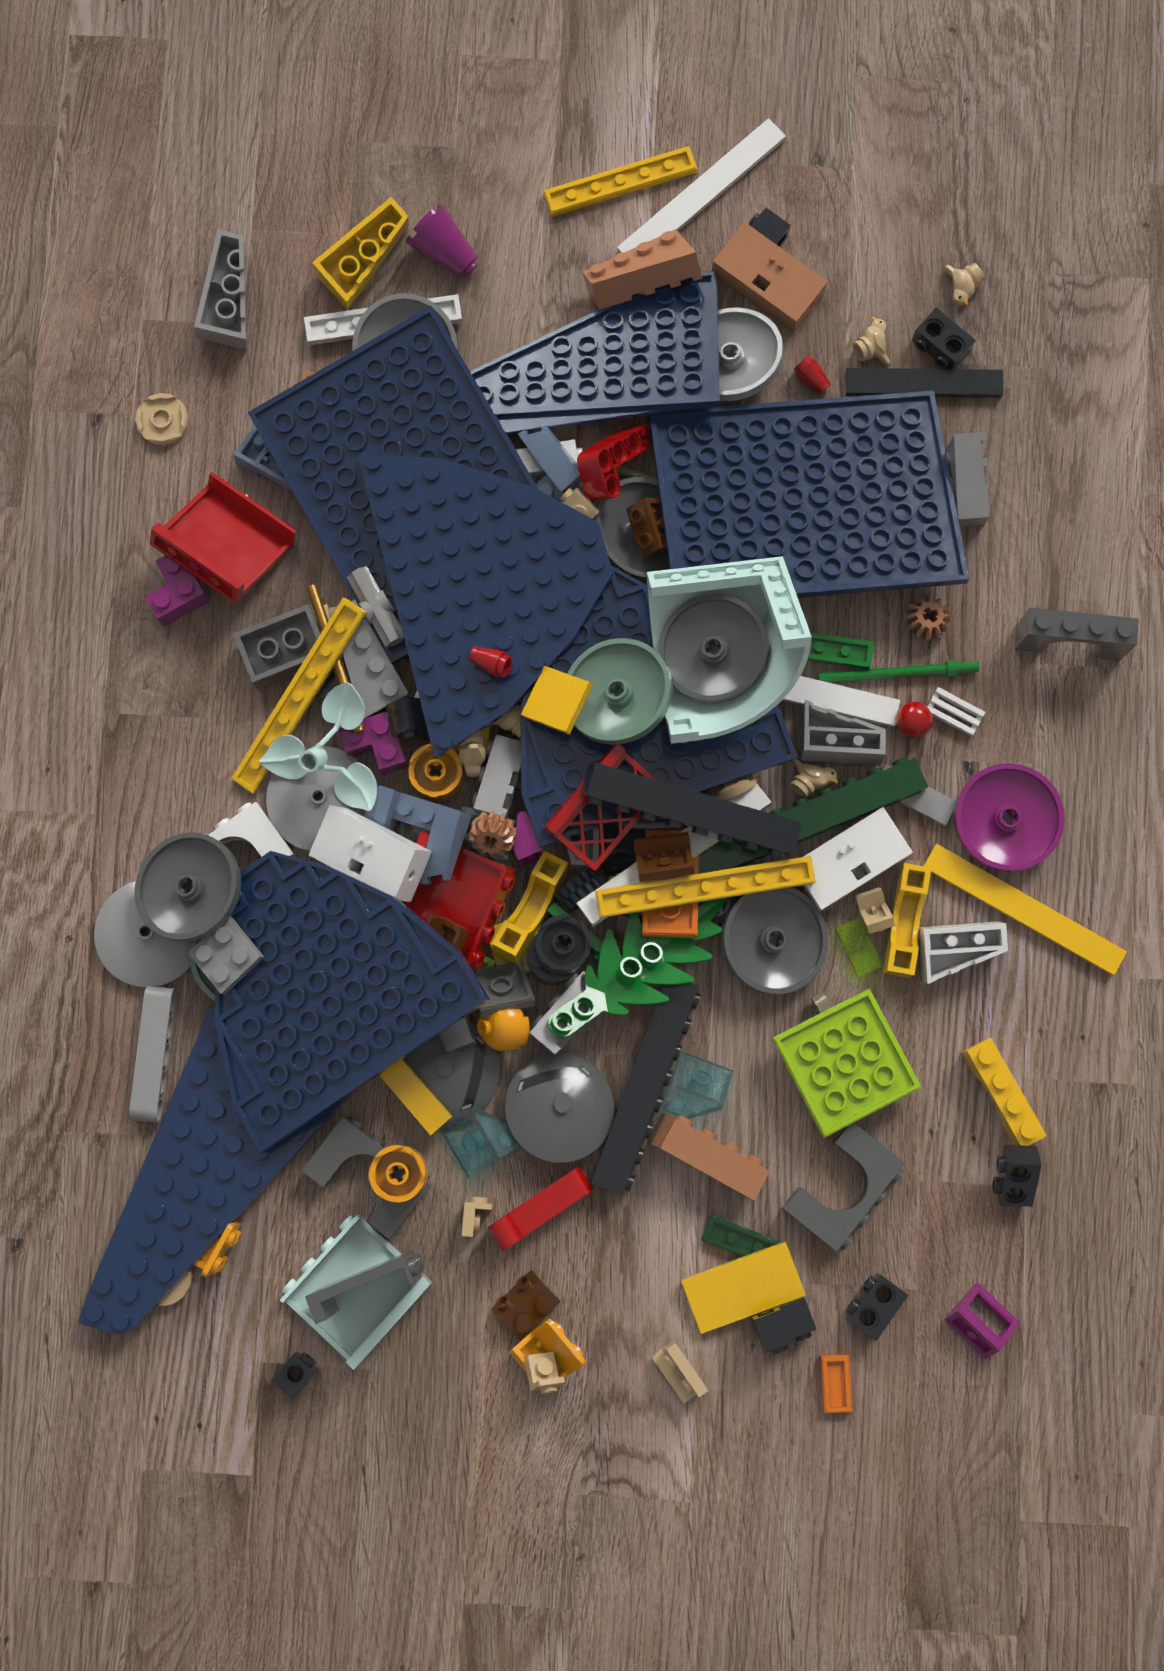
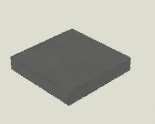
M522 961L518 965L508 963L478 969L474 972L490 998L488 1002L478 1008L481 1017L493 1015L500 1010L523 1009L535 1006V998Z

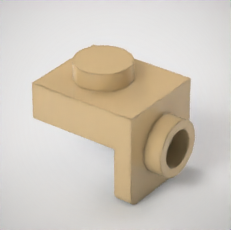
M580 486L574 491L569 488L559 498L562 503L591 519L599 512L581 493L583 489Z
M880 887L856 895L860 917L869 934L881 932L895 926L893 916L885 902L884 894Z

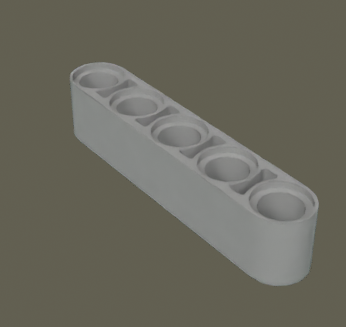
M147 986L144 992L129 1108V1118L133 1121L158 1123L161 1118L176 1003L175 988Z

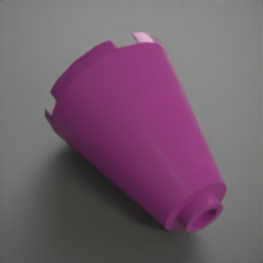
M441 203L437 204V211L432 208L414 227L413 230L416 232V235L413 238L408 236L406 239V243L410 247L459 276H462L464 273L469 276L478 265L475 262L477 255Z

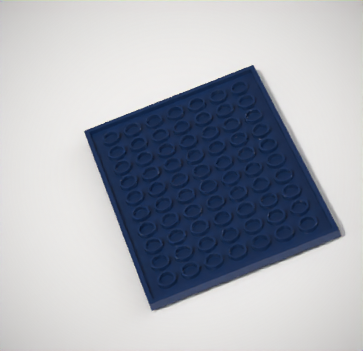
M432 305L248 412L357 604L359 605L360 600L348 582L347 576L356 569L367 566L380 590H383L394 609L393 613L399 623L400 620L358 455L377 454L384 456L443 458L538 489ZM368 621L392 664L408 656L405 639L395 646L386 648L373 623L370 624Z
M934 390L720 406L707 409L695 408L649 415L669 569L783 556L797 598L968 583L969 574Z

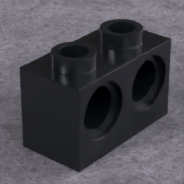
M937 307L919 325L912 338L915 346L920 351L930 354L936 364L943 369H955L972 350L976 342L971 335ZM926 331H935L938 336L932 337ZM946 347H954L958 353H950Z
M1003 1145L1002 1155L997 1156L996 1160L998 1176L993 1177V1193L998 1195L999 1205L1033 1207L1041 1170L1037 1146Z
M878 1273L875 1277L872 1275L868 1277L861 1288L864 1290L858 1300L854 1298L845 1310L848 1313L845 1319L874 1341H877L908 1297V1294ZM886 1286L889 1290V1296L885 1301L880 1302L876 1298V1291L879 1287ZM865 1309H870L873 1313V1319L869 1324H862L859 1319L860 1313Z

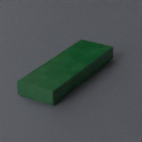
M712 1214L709 1216L701 1238L704 1242L742 1257L781 1243L778 1240Z

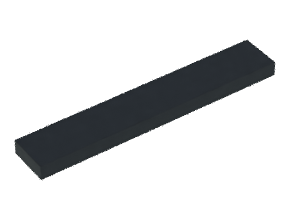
M846 368L845 371L846 396L933 390L935 397L1002 398L1003 370Z

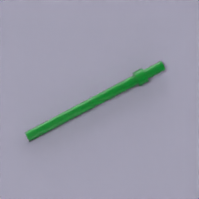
M957 660L945 661V664L818 673V680L832 683L946 674V677L958 676V673L979 672V662L958 663Z

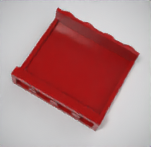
M211 472L208 485L164 526L158 522L151 528L150 545L236 605L294 547L297 531L289 523L283 522L273 515L267 508L254 502L247 494L231 486L224 478H220Z
M420 832L416 844L426 848L430 832ZM461 846L450 881H444L442 875L431 877L432 885H424L419 881L411 902H401L425 922H427L429 915L448 918L468 929L469 933L461 952L473 972H476L484 962L485 954L483 952L486 945L494 937L495 928L493 927L495 922L505 909L504 900L506 894L512 890L515 884L514 874L516 870Z

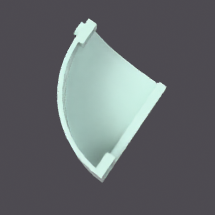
M783 556L647 572L653 649L657 652L660 634L670 615L685 602L707 594L729 595L747 603L761 618L769 640L768 661L761 677L751 689L733 700L722 703L698 702L682 695L673 687L671 703L664 716L671 743L709 739L741 729L767 714L787 696L804 670L810 652L812 637Z

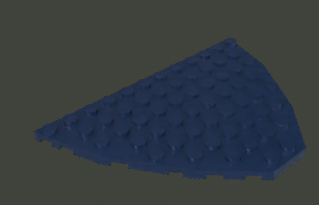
M377 454L358 455L434 757L437 759L453 747L465 742L473 734L484 730L507 715L517 705L516 703L536 684L544 666L551 667L557 661L560 654L575 641L587 617L590 616L599 601L600 595L613 577L611 564L599 522L532 486L443 458L384 456ZM477 646L479 648L506 651L512 657V666L508 675L496 678L470 662L469 656L472 649Z

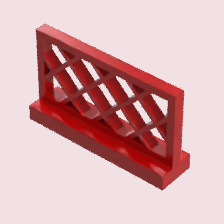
M619 744L612 745L598 762L606 766L618 768L625 761L632 767V773L637 774L638 772L641 776L656 780L631 758ZM584 778L542 829L549 835L554 836L590 869L596 871L638 821L640 812L635 811L636 813L632 818H621V812L616 811L617 819L602 820L601 806H597L598 820L583 821L582 809L585 805L590 804L587 802L588 797L581 796ZM578 815L579 822H572L574 818ZM628 821L627 824L622 828V822ZM617 822L618 834L614 839H604L602 823ZM598 823L599 840L584 841L583 824ZM569 825H579L580 841L569 842L561 834ZM605 842H611V843L606 847V849H604V843H605ZM600 843V856L595 862H592L586 856L585 844ZM580 844V846H581V851H580L578 848H576L574 845Z

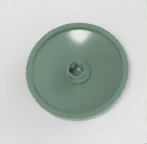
M616 638L600 642L583 652L567 673L586 680L593 685L574 726L584 736L599 743L617 745L642 738L662 721L671 703L673 684L666 663L655 649L638 640Z

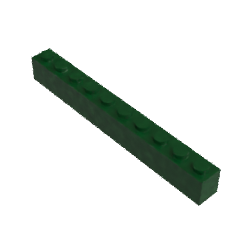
M902 757L892 762L893 767L883 770L882 767L875 768L867 772L868 777L858 781L857 777L851 778L842 783V788L834 791L832 787L824 789L817 793L818 797L808 801L807 797L792 803L793 808L785 811L782 808H778L769 813L802 823L798 844L874 813L882 807L886 808L926 791L928 785L916 757L910 760L907 757ZM734 840L733 844L719 841L699 854V874L742 867L769 856V850L759 847V851L750 850L742 847L744 842Z

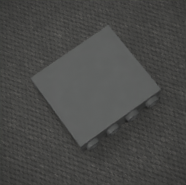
M413 1250L323 1286L305 1296L315 1325L329 1319L339 1311L334 1296L402 1268L405 1270L410 1285L415 1284L423 1276L421 1272L425 1270L420 1254L414 1255Z

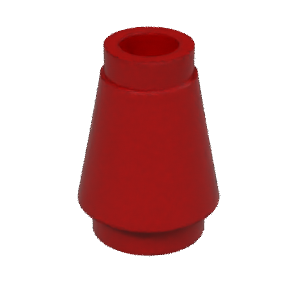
M810 355L794 368L797 373L796 377L819 395L831 385L816 358L812 359Z
M475 646L469 656L470 662L496 678L499 676L506 677L512 666V657L506 651Z

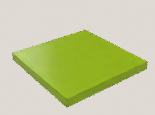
M870 988L771 1038L822 1138L922 1088Z

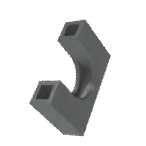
M1029 608L1016 624L1015 650L1042 652L1047 645L1056 642H1083L1095 645L1094 658L1121 660L1137 646L1139 618Z
M353 1116L350 1119L342 1117L301 1171L323 1188L327 1187L349 1159L361 1154L375 1157L378 1152L385 1148L386 1142L375 1133L370 1137L362 1130L365 1125ZM396 1166L395 1172L392 1174L393 1179L398 1178L401 1182L403 1180L402 1175L406 1173L405 1169H399ZM428 1175L424 1189L415 1198L399 1203L384 1199L367 1222L385 1237L391 1239L432 1186L428 1182L430 1176Z
M855 1123L844 1127L832 1144L854 1160L863 1173L864 1189L859 1200L849 1208L832 1210L798 1186L782 1206L786 1213L836 1252L839 1248L844 1250L853 1239L850 1235L856 1226L861 1228L870 1217L867 1213L873 1204L878 1206L887 1195L884 1191L890 1182L895 1184L904 1173L901 1168L905 1163Z

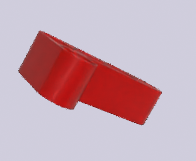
M650 423L626 426L578 455L577 467L589 500L599 501L619 496L621 486L616 467L652 447Z
M578 1166L487 1228L501 1250L504 1251L593 1191L594 1188Z

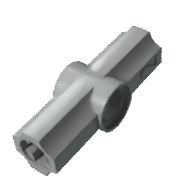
M365 566L351 572L347 576L348 582L360 600V607L368 612L366 618L370 624L373 623L385 647L389 648L402 642L404 635L401 624L393 613L394 609L384 591L380 590L369 568Z

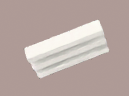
M939 687L927 706L933 717L971 737L974 735L985 714L981 709ZM938 697H941V698L947 700L948 702H950V703H952V704H954V705H956V706L962 708L963 710H965V711H967V712H969V713L975 715L976 718H974V717H972V716H970V715H968V714H966V713L960 711L959 709H957V708H955V707H953V706H951V705L945 703L944 701L938 699ZM934 704L971 723V727L933 708Z

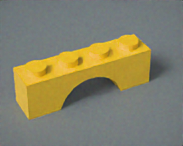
M546 851L542 853L531 873L528 886L513 914L503 922L491 943L494 954L516 965L519 964L547 914V910L552 905L555 894L559 892L569 874L568 862Z
M904 863L899 868L892 911L895 926L889 929L883 974L911 978L915 975L919 950L918 931L923 905L928 894L932 869L930 867Z
M992 1038L984 1039L961 1052L972 1073L982 1083L995 1103L1002 1120V1126L1013 1145L1030 1146L1047 1136Z

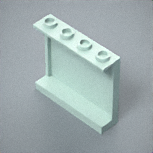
M360 1214L354 1218L350 1215L339 1226L342 1232L335 1239L332 1236L328 1238L320 1247L323 1253L316 1260L314 1258L308 1260L301 1268L304 1274L297 1281L291 1279L282 1289L285 1295L280 1299L282 1303L286 1302L347 1360L346 1363L353 1370L432 1284L422 1273L423 1276L415 1284L410 1285L405 1270L402 1268L334 1296L339 1311L329 1319L315 1325L305 1296L323 1286L401 1255Z

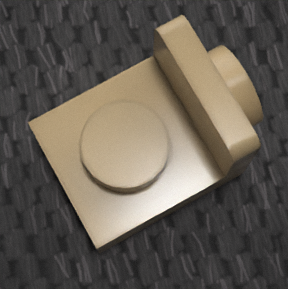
M471 1196V1202L465 1201L462 1236L473 1237L474 1231H479L481 1214H476V1209L492 1210L493 1204L487 1203L488 1198Z
M554 1352L524 1357L530 1392L540 1390L541 1395L555 1393L558 1391L557 1387L565 1383L564 1377L558 1376Z

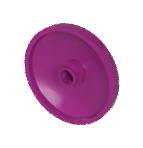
M1013 763L993 765L974 775L961 790L954 811L956 833L967 853L982 865L1003 872L1026 870L1046 859L1058 845L1065 822L1063 804L1052 783L1038 771Z

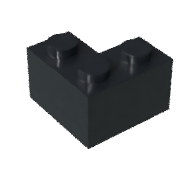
M403 697L386 705L391 736H401L403 740L423 737V741H430L420 698Z
M804 1297L750 1316L762 1348L766 1352H772L773 1355L788 1350V1344L793 1343L792 1339L795 1338L796 1342L808 1339L812 1336L811 1332L817 1330Z

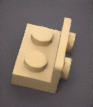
M674 1340L652 1356L654 1362L683 1403L688 1402L696 1395L701 1397L708 1391Z

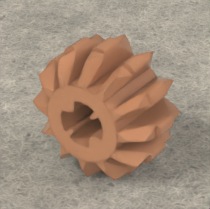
M928 595L925 601L918 597L915 601L916 605L910 604L908 607L910 613L906 615L905 620L912 622L907 627L909 631L917 630L915 638H919L921 634H924L925 641H929L932 635L934 638L939 639L941 632H947L949 629L946 623L950 622L952 617L945 614L949 610V606H940L941 598L933 602L931 595ZM925 615H926L927 617L932 616V617H933V620H932V622H931L930 619L925 620L923 617H924Z
M492 810L489 815L482 812L479 817H475L471 824L469 840L473 841V848L481 849V855L487 852L493 858L496 853L503 856L507 851L511 850L517 833L516 828L513 827V820H506L504 813L499 816Z

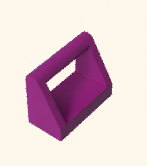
M521 811L517 815V834L514 844L515 859L519 868L539 860L544 852L543 847L539 846L528 814Z
M978 1282L944 1319L985 1359L1002 1349L1019 1324V1321ZM975 1296L1007 1325L998 1336L968 1308Z

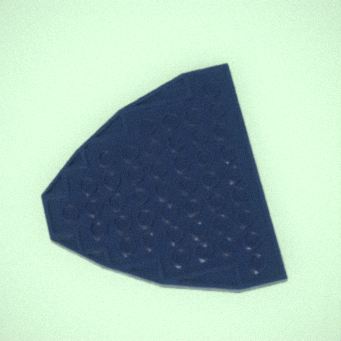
M611 566L613 572L611 581L606 585L599 597V601L590 616L585 620L575 641L560 654L557 661L550 668L567 674L573 663L583 652L600 642L610 639H634L653 648L648 586ZM533 686L524 694L520 709L522 799L539 846L545 847L559 841L542 828L586 777L589 763H598L612 745L599 743L587 738L575 726H573L569 735L524 718L521 713L534 688ZM778 705L755 722L731 733L714 738L685 743H671L664 717L647 735L629 743L619 744L631 758L656 780L699 793L798 758ZM625 761L617 768L632 773V767ZM604 803V806H601L602 820L617 819L616 811L613 810L615 805ZM585 805L582 809L583 821L598 820L597 805ZM633 810L630 811V814L621 812V818H629L636 812ZM578 815L574 818L572 822H579ZM614 822L602 823V824H603V826H606V825L611 824V823H614ZM598 823L583 824L584 833L597 829ZM569 825L561 835L566 839L580 835L579 825Z
M269 851L240 872L241 890L231 917L258 948L264 958L226 994H220L215 988V1024L232 1104L258 1151L263 1153L488 1002L490 998L462 952L398 898L335 868L274 851Z

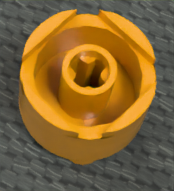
M426 744L417 749L410 759L409 779L415 791L422 798L438 803L452 798L461 789L464 782V769L458 754L453 749H450L442 757L436 759L432 745ZM435 768L439 771L441 769L442 775L439 777L433 776L431 770Z
M393 1145L382 1149L373 1159L369 1170V1181L374 1192L381 1198L396 1203L415 1198L424 1189L428 1178V1168L423 1156L412 1147L404 1145ZM396 1166L399 1169H405L406 1172L402 1175L403 1180L401 1182L398 1178L393 1179L392 1177Z

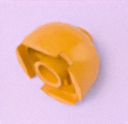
M505 1009L489 1016L481 1017L480 1015L477 1029L484 1042L490 1048L501 1052L520 1049L519 1047L525 1045L528 1041L529 1019L528 1016L523 1017L521 1009Z

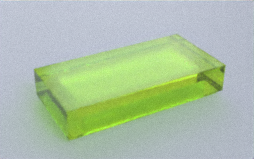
M861 917L835 928L857 978L883 967Z

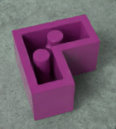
M163 556L155 561L167 584L144 597L163 627L210 601L198 579L167 556Z
M387 712L365 718L363 720L365 731L360 734H355L353 729L346 730L340 726L339 732L348 756L352 755L355 757L374 751L382 775L408 768L399 736H391Z

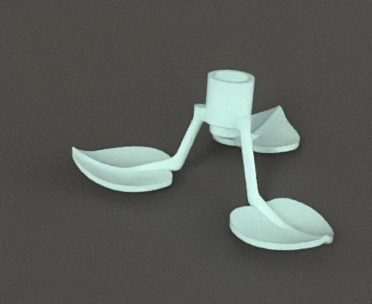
M343 683L333 688L323 701V718L327 722L335 723V726L315 747L305 751L301 740L292 735H283L272 742L259 763L272 773L287 779H299L306 775L307 772H314L319 768L323 772L326 770L341 772L342 774L337 776L334 781L336 796L350 807L370 811L373 809L377 798V783L372 771L364 764L358 762L352 763L347 770L344 767L326 764L328 756L323 749L326 742L338 731L340 726L346 730H352L361 725L365 718V706L362 698L352 684Z

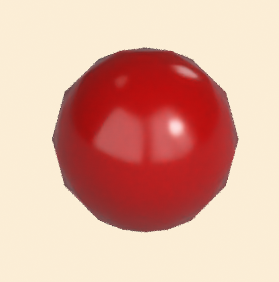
M908 702L902 705L895 717L898 730L909 738H920L926 735L933 724L931 711L920 702Z

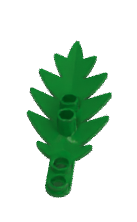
M726 898L709 900L698 906V938L642 937V924L638 913H630L625 929L621 956L611 929H608L599 955L597 977L592 966L588 965L584 979L585 991L550 1016L548 1027L551 1033L560 1038L569 1037L602 1012L610 1015L626 1016L629 1011L620 1004L655 1005L668 1002V996L646 984L669 986L693 983L694 977L670 964H692L711 960L712 954L690 942L704 940L722 932V928L712 923L711 920L718 913ZM578 1007H585L587 1013L580 1012ZM557 1022H564L566 1028H560Z

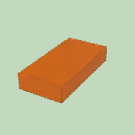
M820 1355L823 1413H852L849 1355Z

